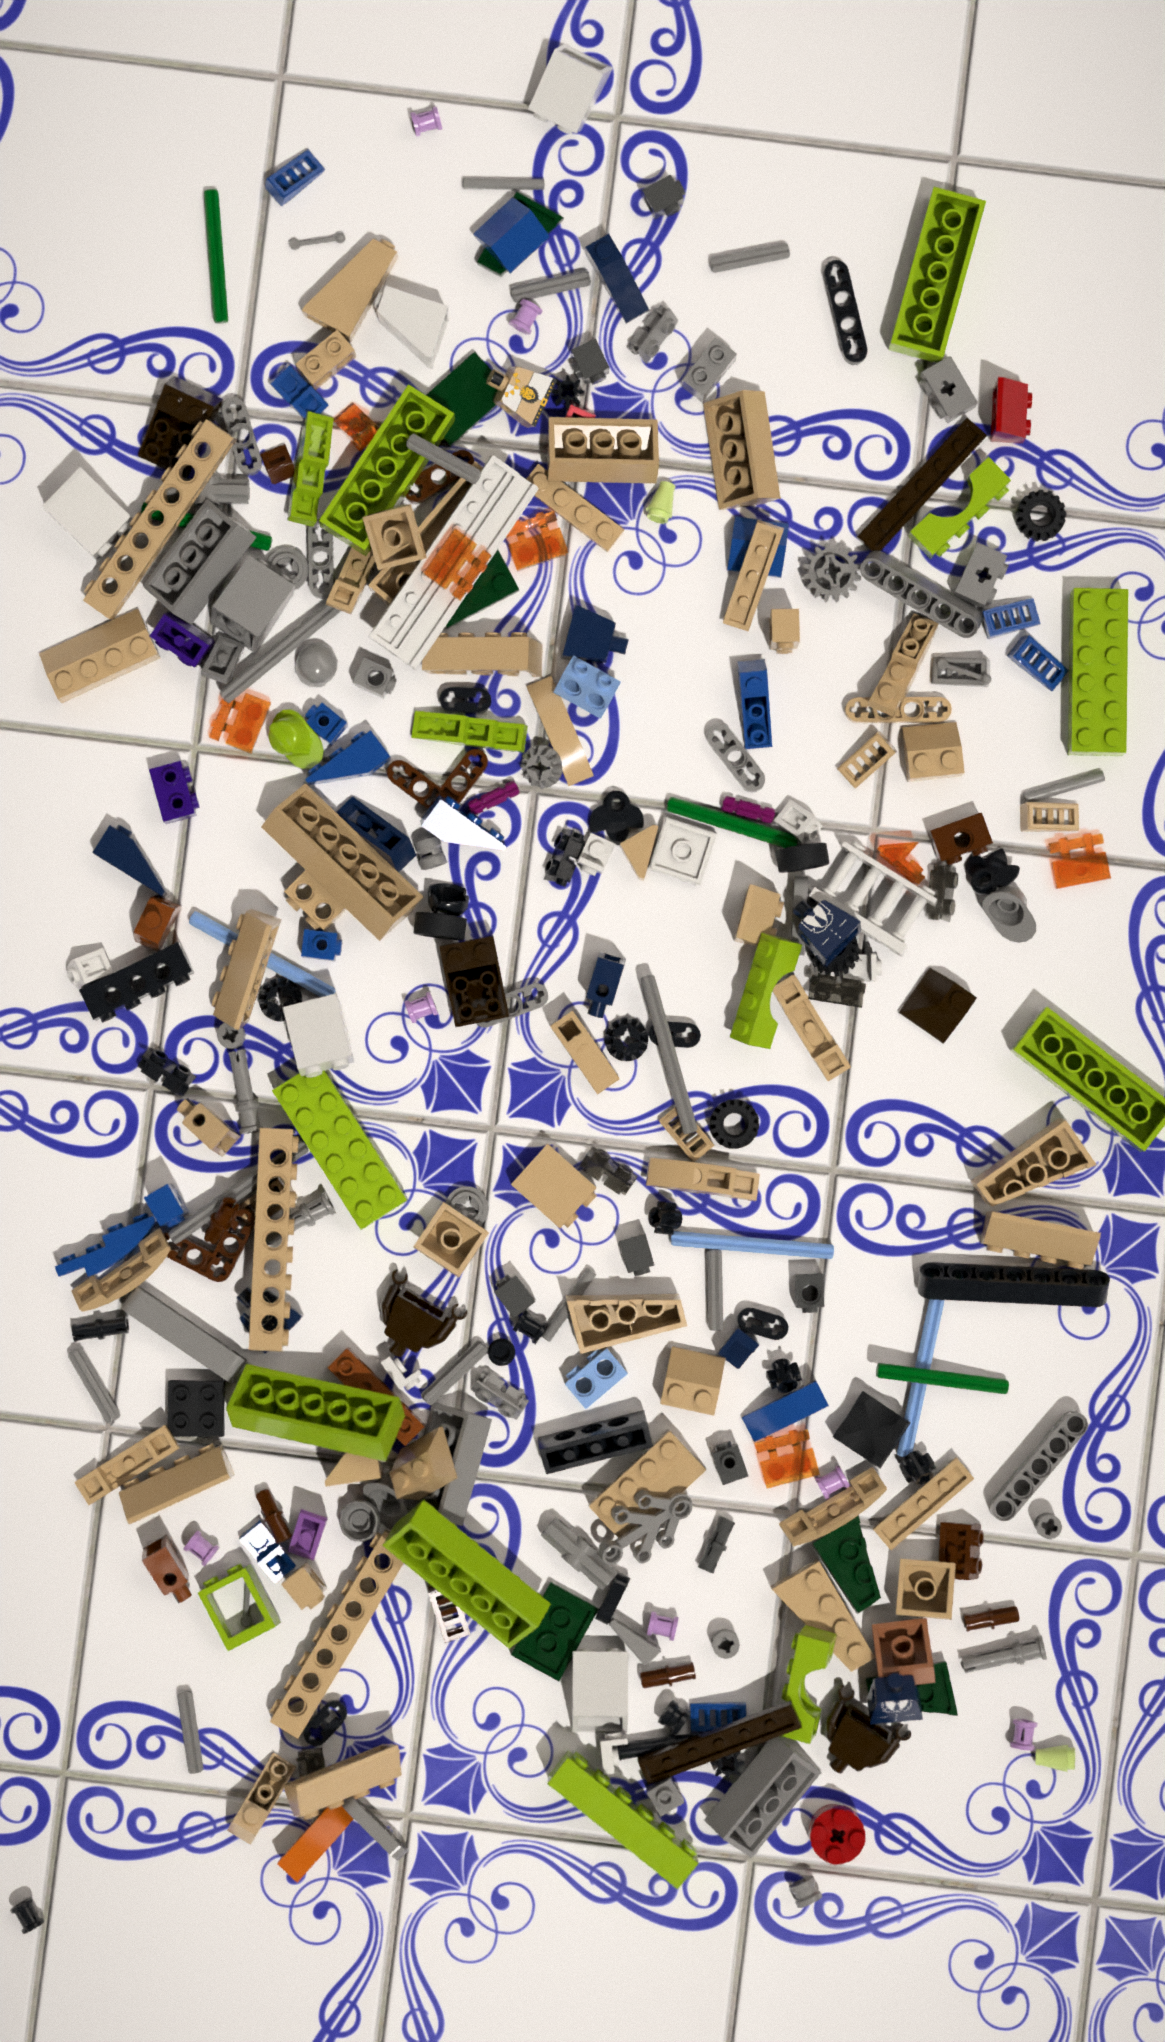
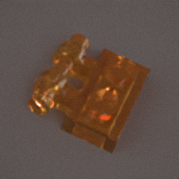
M554 511L545 514L540 512L535 514V517L521 522L520 519L517 520L506 536L508 538L516 535L518 539L517 542L508 544L517 572L569 555L560 527L549 531L547 524L557 521ZM537 527L540 528L541 534L526 538L524 532Z
M454 528L422 574L444 590L453 582L457 587L452 596L461 601L466 593L469 594L472 590V584L480 572L484 573L488 567L486 564L491 555L482 550L479 556L475 557L471 553L478 544ZM467 562L471 567L462 578L457 573L464 563Z
M245 693L242 703L235 701V699L227 703L221 697L219 702L221 707L216 719H213L210 727L212 729L208 738L219 741L222 732L228 733L226 745L252 755L272 705L271 702ZM231 709L238 711L233 725L226 723Z
M1090 832L1082 834V837L1073 839L1064 837L1059 838L1058 842L1048 843L1049 853L1060 852L1061 860L1051 862L1056 889L1111 879L1106 852L1095 853L1094 845L1104 844L1102 833L1092 835ZM1084 848L1085 856L1071 858L1070 850Z
M796 1429L788 1431L789 1434L774 1438L772 1435L764 1437L765 1440L754 1443L757 1453L768 1451L770 1459L759 1461L766 1489L820 1475L813 1447L804 1450L801 1448L800 1442L810 1440L808 1429L801 1431ZM792 1444L793 1453L778 1456L776 1448Z

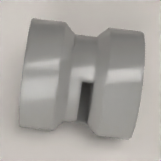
M438 837L414 843L415 851L421 858L419 861L421 871L447 863L445 854L441 853L440 847L442 844Z

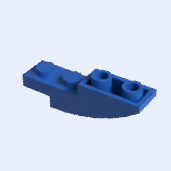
M144 1213L132 1218L134 1223L123 1227V1224L119 1223L107 1228L108 1234L102 1236L105 1247L102 1248L99 1243L86 1248L85 1255L76 1258L74 1253L59 1259L61 1264L55 1266L58 1277L85 1268L87 1276L91 1277L112 1267L138 1247L140 1241L145 1239L152 1231L157 1220L154 1216L149 1217L148 1213Z

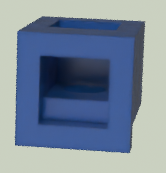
M323 703L319 707L314 704L305 715V718L308 719L306 721L308 725L330 746H333L349 726L344 719ZM327 717L329 719L328 725L321 726L319 724L320 718Z
M304 929L301 957L335 962L336 955L341 956L343 940L338 939V933ZM320 940H325L327 942L326 949L319 950L317 943Z

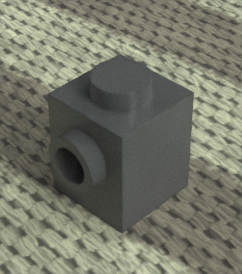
M671 174L642 189V198L654 220L665 214L667 217L672 216L681 210L680 206L683 205L684 201L683 195L686 193L679 180L674 181Z
M596 338L571 350V357L574 361L571 367L577 380L582 378L585 385L590 382L592 385H595L607 378L606 375L609 374L610 367Z
M727 1441L715 1446L716 1451L711 1452L722 1485L749 1477L737 1443L732 1445L731 1441Z

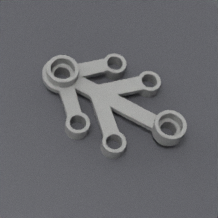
M641 1490L634 1497L635 1503L641 1509L654 1507L662 1510L654 1515L628 1511L623 1505L614 1507L611 1511V1516L617 1524L633 1523L639 1525L615 1541H603L598 1550L600 1558L608 1565L618 1563L623 1556L622 1549L643 1535L644 1538L641 1545L636 1546L633 1550L634 1558L641 1564L647 1563L651 1559V1549L655 1538L662 1548H670L674 1544V1534L679 1521L687 1518L692 1512L691 1498L683 1492L675 1493L670 1498L651 1496L648 1491ZM644 1497H647L644 1502H641ZM621 1512H624L621 1517H618ZM668 1520L665 1529L658 1532L660 1524ZM668 1536V1539L662 1542V1540ZM645 1551V1554L639 1557V1555Z

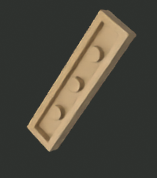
M537 464L526 480L539 488L534 495L535 498L607 553L624 533L622 527L563 482L548 481L547 470L541 465Z
M757 519L723 618V624L749 632L784 528Z
M955 1457L936 1473L929 1482L921 1486L878 1523L873 1530L887 1547L893 1550L975 1478Z

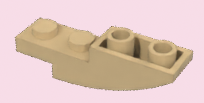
M913 614L892 653L891 661L869 700V707L894 716L900 703L904 701L923 663L939 626L937 622L918 614Z
M649 1158L646 1185L696 1194L704 1193L757 1201L760 1173L704 1163Z

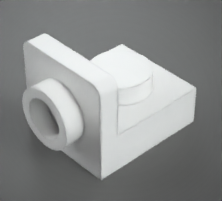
M790 800L774 819L778 826L797 838L802 845L809 844L815 840L822 828V825L813 814L793 800Z
M590 833L577 861V864L582 865L580 870L592 876H595L596 873L603 874L616 844Z
M103 948L75 958L67 965V976L70 982L75 984L77 990L114 973Z
M876 953L859 955L858 962L854 961L855 967L853 969L848 967L849 973L844 975L842 971V982H876L877 976H882L881 959H877Z
M389 1356L381 1362L399 1390L405 1387L408 1391L421 1382L418 1378L422 1374L420 1369L407 1378L403 1375L407 1370L398 1357L393 1360Z
M620 1731L605 1733L604 1738H599L604 1775L615 1774L614 1766H619L618 1749L612 1750V1746L628 1744L627 1735L622 1736Z

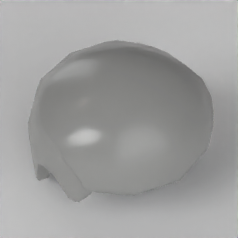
M311 644L298 655L295 672L299 680L309 687H323L334 677L337 671L338 659L334 651L325 644Z
M365 1500L351 1501L341 1510L339 1518L342 1533L351 1541L364 1542L376 1535L381 1522L378 1509L371 1502Z

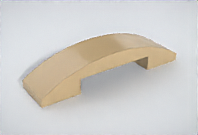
M351 548L338 579L335 580L326 605L352 614L376 563L372 549L367 556H364Z
M552 676L526 686L552 748L561 758L562 772L568 786L570 787L593 777V772L563 700L560 696L553 693L556 685Z
M795 974L776 984L772 991L826 1080L830 1081L851 1068L841 1049L833 1040L808 999V995Z
M159 1228L140 1241L138 1246L141 1251L102 1279L98 1280L93 1275L74 1288L71 1292L79 1310L84 1312L111 1303L126 1295L149 1278L162 1264L171 1250L163 1231Z
M164 1425L74 1483L89 1506L172 1454L180 1446L168 1427Z
M871 1467L849 1481L850 1487L809 1512L804 1513L803 1510H800L778 1523L792 1546L813 1541L838 1529L857 1517L879 1499L887 1490V1487L874 1468Z

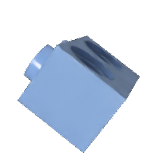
M573 655L553 693L601 719L621 681Z
M607 1347L603 1351L601 1349L593 1351L587 1357L588 1364L582 1369L577 1365L565 1375L568 1378L565 1382L566 1387L585 1409L628 1374ZM606 1359L613 1364V1370L610 1374L602 1375L598 1372L597 1364L601 1360ZM582 1377H586L592 1382V1388L587 1393H581L576 1388L577 1380Z

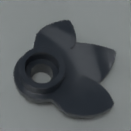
M622 791L609 792L603 800V805L593 810L589 821L592 833L606 830L610 840L618 846L627 839L630 827L639 829L644 826V817L641 810L630 804L628 796ZM613 800L621 801L622 806L620 809L612 808L611 803Z
M1002 848L994 851L985 859L978 855L974 857L971 855L966 864L967 873L972 878V889L979 895H988L994 892L997 887L1008 886L1018 877L1020 872L1018 865H1008L1007 856ZM986 881L989 882V883L986 884V885H981L983 882H986Z

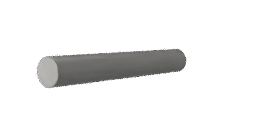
M463 178V189L545 190V179Z
M1103 771L1095 772L1023 793L1025 802L1038 801L1104 782L1105 776Z
M587 1268L570 1295H583L597 1274ZM565 1300L541 1336L548 1342L553 1339L570 1314L567 1300Z

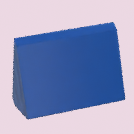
M513 197L473 233V236L509 274L517 269L550 238L533 212Z
M735 516L727 571L740 572L757 519ZM761 520L784 528L768 574L770 577L781 578L789 524Z

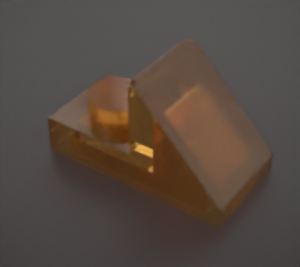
M353 402L333 420L358 451H362L368 446L379 430L376 423Z
M919 842L880 845L875 852L914 885L918 886L925 878L922 874L924 869L912 859L910 862L905 859Z

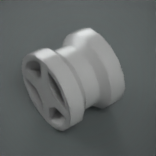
M223 1023L217 1030V1039L225 1048L237 1049L245 1042L246 1033L243 1027L237 1030Z
M721 1629L715 1633L712 1638V1648L717 1656L728 1659L738 1653L740 1643L736 1633L729 1629Z
M813 1875L802 1878L788 1887L790 1892L795 1894L797 1908L806 1907L823 1897L821 1891L817 1890L814 1885L816 1880Z

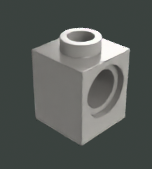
M364 657L354 677L353 684L384 699L386 693H392L397 679L394 678V670ZM381 673L384 676L382 684L378 686L371 685L369 683L371 674Z
M672 1777L655 1782L646 1788V1793L660 1817L684 1803V1798Z

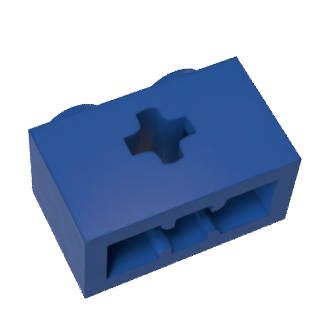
M166 1184L143 1197L159 1226L174 1228L186 1220L184 1215L188 1214L189 1211L173 1184Z

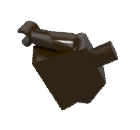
M396 1269L392 1273L393 1284L388 1286L381 1302L382 1322L386 1325L384 1334L393 1339L388 1350L393 1355L402 1357L407 1348L417 1353L422 1347L430 1349L444 1342L457 1326V1320H462L467 1316V1310L461 1317H457L454 1310L459 1304H455L450 1309V1317H447L449 1312L404 1286L409 1279L408 1273H406L403 1281L395 1280V1276L398 1273V1269Z
M844 1685L840 1686L837 1691L839 1699L834 1701L826 1719V1738L830 1742L828 1751L834 1755L829 1763L830 1767L835 1772L841 1774L848 1765L860 1772L865 1767L873 1768L887 1763L900 1747V1741L910 1739L911 1731L908 1730L903 1737H900L899 1730L904 1724L899 1723L895 1725L893 1732L881 1724H870L867 1714L851 1703L848 1706L845 1705L847 1701L854 1697V1689L849 1698H844L841 1695Z

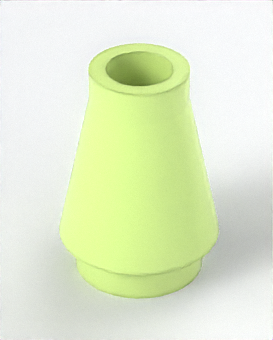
M667 481L660 482L658 489L646 508L649 520L659 524H666L668 519L672 518L674 490L676 487L674 484Z
M1062 1745L1036 1749V1765L1064 1772L1075 1770V1747Z

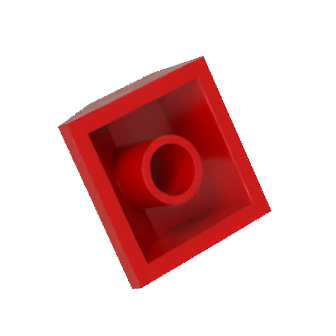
M1005 377L997 378L992 393L990 442L1023 443L1026 436H1030L1031 419H1027V409L1032 408L1033 395L1032 392H1028V384Z

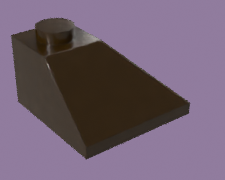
M929 968L898 1013L944 1044L962 1021L977 997L953 980Z

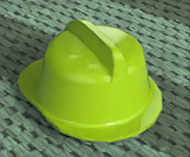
M292 709L282 710L277 713L272 724L269 726L268 736L272 748L276 752L285 755L296 767L311 769L319 764L323 758V745L318 735L305 719Z

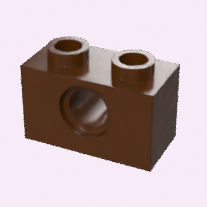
M982 812L928 832L939 864L946 861L947 866L963 861L962 855L972 852L974 857L988 852L987 846L993 844ZM962 833L967 836L969 840L967 847L961 848L955 844L954 837L956 834Z

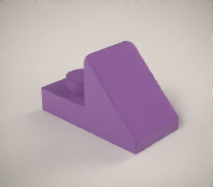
M301 1509L288 1552L314 1561L328 1518Z

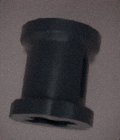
M525 1310L514 1326L513 1331H519L526 1335L536 1345L549 1324L539 1322Z
M32 1897L10 1909L11 1913L16 1915L23 1927L21 1930L23 1934L34 1930L45 1922L43 1918H39L34 1909Z

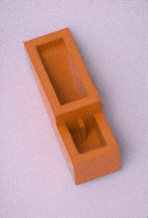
M327 1806L278 1860L277 1865L298 1883L352 1822L353 1818L343 1806L331 1810Z

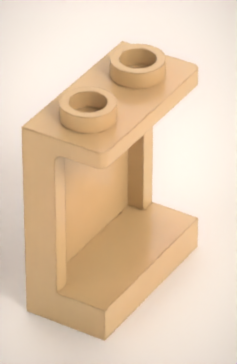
M549 1144L539 1152L511 1184L559 1228L563 1225L569 1228L578 1217L575 1213L581 1205L587 1207L597 1196L593 1192L597 1187Z

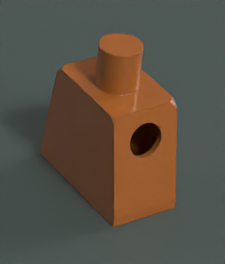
M159 895L150 897L133 932L135 942L156 952L162 950L182 906Z
M165 1535L144 1547L141 1561L162 1594L165 1596L172 1593L177 1603L190 1598L192 1593L186 1585L189 1573L168 1536ZM168 1573H173V1574H175V1575H174V1576H168V1575H166V1574H168Z

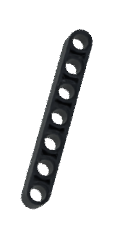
M928 1262L920 1267L917 1291L920 1296L935 1300L1101 1307L1107 1302L1110 1277L1105 1272L1099 1270Z

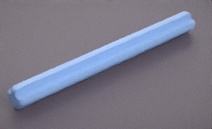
M197 911L189 919L190 925L229 947L232 940H237L238 938L237 933ZM273 953L270 954L267 968L319 997L335 994L336 990L334 987Z
M674 1231V1235H671V1245L823 1259H832L834 1256V1245L680 1231Z
M929 1299L915 1368H931L944 1300ZM911 1383L904 1419L909 1421L910 1425L899 1440L897 1455L900 1457H905L913 1452L927 1384Z

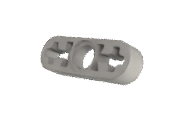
M228 398L222 405V414L228 433L233 437L240 429H245L250 433V438L246 443L239 444L235 442L233 445L235 459L239 470L243 474L253 476L261 470L262 459L245 403L240 398ZM235 404L237 408L242 407V410L238 411L239 419L241 422L246 420L247 423H235L232 413L227 414V411L231 410L230 405ZM237 450H249L251 458L257 459V462L253 463L254 468L249 469L247 465L242 466V463L246 462V457L243 451L238 453Z
M317 519L313 527H308L309 589L314 597L326 599L334 585L333 535L325 533L323 535V543H329V547L316 546L313 548V543L319 545L317 534H313V530H318L319 519ZM322 551L328 554L329 561L326 565L317 566L313 562L314 555L317 552ZM314 570L318 572L330 570L329 575L324 573V582L329 584V587L324 588V593H319L318 588H314V584H319V574L313 575Z
M713 725L707 733V742L745 791L750 793L760 791L765 783L763 771L726 725ZM715 730L719 733L722 731L726 733L724 740L728 745L731 741L735 744L729 747L724 754L720 752V750L724 749L723 744L720 741L715 743L712 740L715 736L713 733ZM732 751H739L743 754L744 761L741 765L733 766L729 763L728 755ZM748 762L752 765V767L747 769L753 776L758 774L760 777L757 780L759 785L756 787L753 784L749 786L746 784L748 777L744 772L741 776L737 773V771L745 768Z
M794 876L791 940L802 944L799 956L805 955V944L799 938L797 930L802 920L793 914V910L801 901L807 903L808 877Z
M533 983L505 994L506 999L514 998L518 1001L519 1007L516 1012L509 1014L507 1018L476 1024L479 1027L488 1028L539 1009L547 1003L548 991L543 985ZM534 988L538 992L543 991L544 996L540 997V1003L536 1004L534 1000L528 1001L526 1004L529 1008L523 1009L522 1000L518 996L519 993L524 992L525 998L532 995L531 990Z
M354 1796L347 1798L344 1801L345 1804L342 1805L347 1813L395 1860L399 1861L408 1851L406 1846L359 1799H354Z

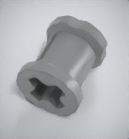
M1043 1513L1035 1520L1034 1527L1043 1538L1051 1540L1060 1535L1062 1524L1055 1515ZM1049 1519H1051V1523L1055 1527L1053 1530L1049 1529L1045 1533L1042 1523H1048Z

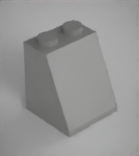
M249 555L212 606L211 625L235 641L245 644L246 648L256 654L294 595L295 585L287 575L283 573L277 574L271 570L269 564L260 558L254 559Z

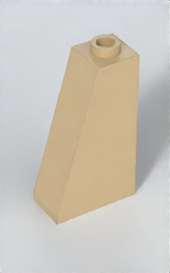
M373 238L303 307V316L331 332L338 329L346 340L352 342L398 259L397 251L394 250L396 247L384 239H381L379 242Z

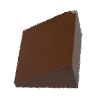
M285 444L260 454L272 484H277L294 476L295 467Z

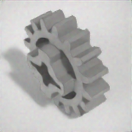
M825 543L823 551L818 546L815 547L816 556L807 555V560L810 564H803L802 569L808 571V573L803 575L802 579L810 581L806 587L807 591L813 588L816 590L814 598L822 594L824 595V602L827 603L829 597H833L835 603H837L841 594L846 599L849 598L848 589L856 591L857 586L853 581L861 580V576L855 574V572L860 570L861 565H854L858 556L852 555L850 557L848 555L849 547L842 551L840 550V543H836L834 549L830 548L829 543ZM835 556L842 558L846 563H840L835 559ZM824 557L823 566L814 570L817 561ZM829 564L834 571H838L834 582L830 574H825L828 571ZM848 575H850L849 581L846 583V585L840 588V580L842 579V577H847ZM822 581L828 585L829 590L821 587L817 582Z

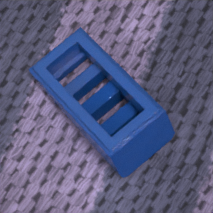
M307 149L266 178L265 188L282 207L325 172V168ZM304 161L313 170L311 173L302 165ZM297 169L304 178L300 179L293 170ZM288 176L294 185H291L285 177Z
M1034 598L994 607L981 612L988 639L1041 624ZM1028 606L1032 621H1026L1022 607ZM1017 609L1021 621L1020 624H1016L1012 610ZM1007 612L1011 626L1006 627L1002 613ZM997 615L1000 629H996L992 616Z
M1030 635L1022 636L1007 655L1016 665L1050 691L1056 688L1069 671ZM1027 647H1029L1030 650L1024 657H1022V653L1026 650ZM1037 653L1039 657L1031 665L1029 661ZM1046 660L1048 663L1041 672L1037 671ZM1055 667L1057 670L1049 680L1045 678L1051 669Z
M746 1702L690 1703L691 1731L707 1732L726 1725L721 1724V1710H726L727 1724L732 1722V1710H738V1720L746 1717ZM699 1709H704L705 1725H699ZM710 1710H715L716 1724H710Z

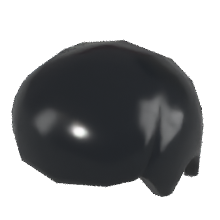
M437 883L429 886L428 906L432 912L460 916L467 910L469 896L466 895V888L449 883Z

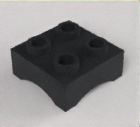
M168 1381V1429L173 1436H225V1381Z
M862 1391L832 1437L881 1469L910 1425V1422Z

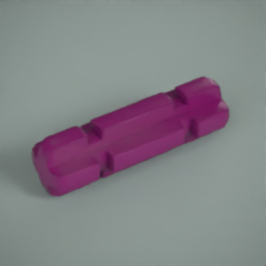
M510 781L504 784L505 787L503 788L498 787L482 795L480 799L475 798L469 801L468 807L470 811L478 815L485 808L488 810L506 801L508 797L511 799L519 795L520 790L516 782Z
M725 796L722 803L723 811L730 813L734 811L737 815L755 820L760 818L762 822L772 823L775 816L773 808L766 806L761 808L759 804L744 800L736 801V798Z

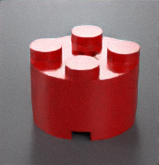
M828 1804L821 1807L812 1816L808 1831L809 1840L814 1852L822 1860L833 1865L845 1864L854 1860L861 1853L866 1842V1834L860 1817L853 1809L844 1805ZM836 1828L837 1831H841L843 1829V1831L841 1832L842 1837L840 1839H837L836 1837L831 1838L833 1836V1829Z

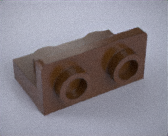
M940 1522L939 1562L956 1563L955 1579L975 1580L979 1578V1574L982 1572L983 1563L980 1558V1547L983 1545L984 1533L981 1530V1524Z

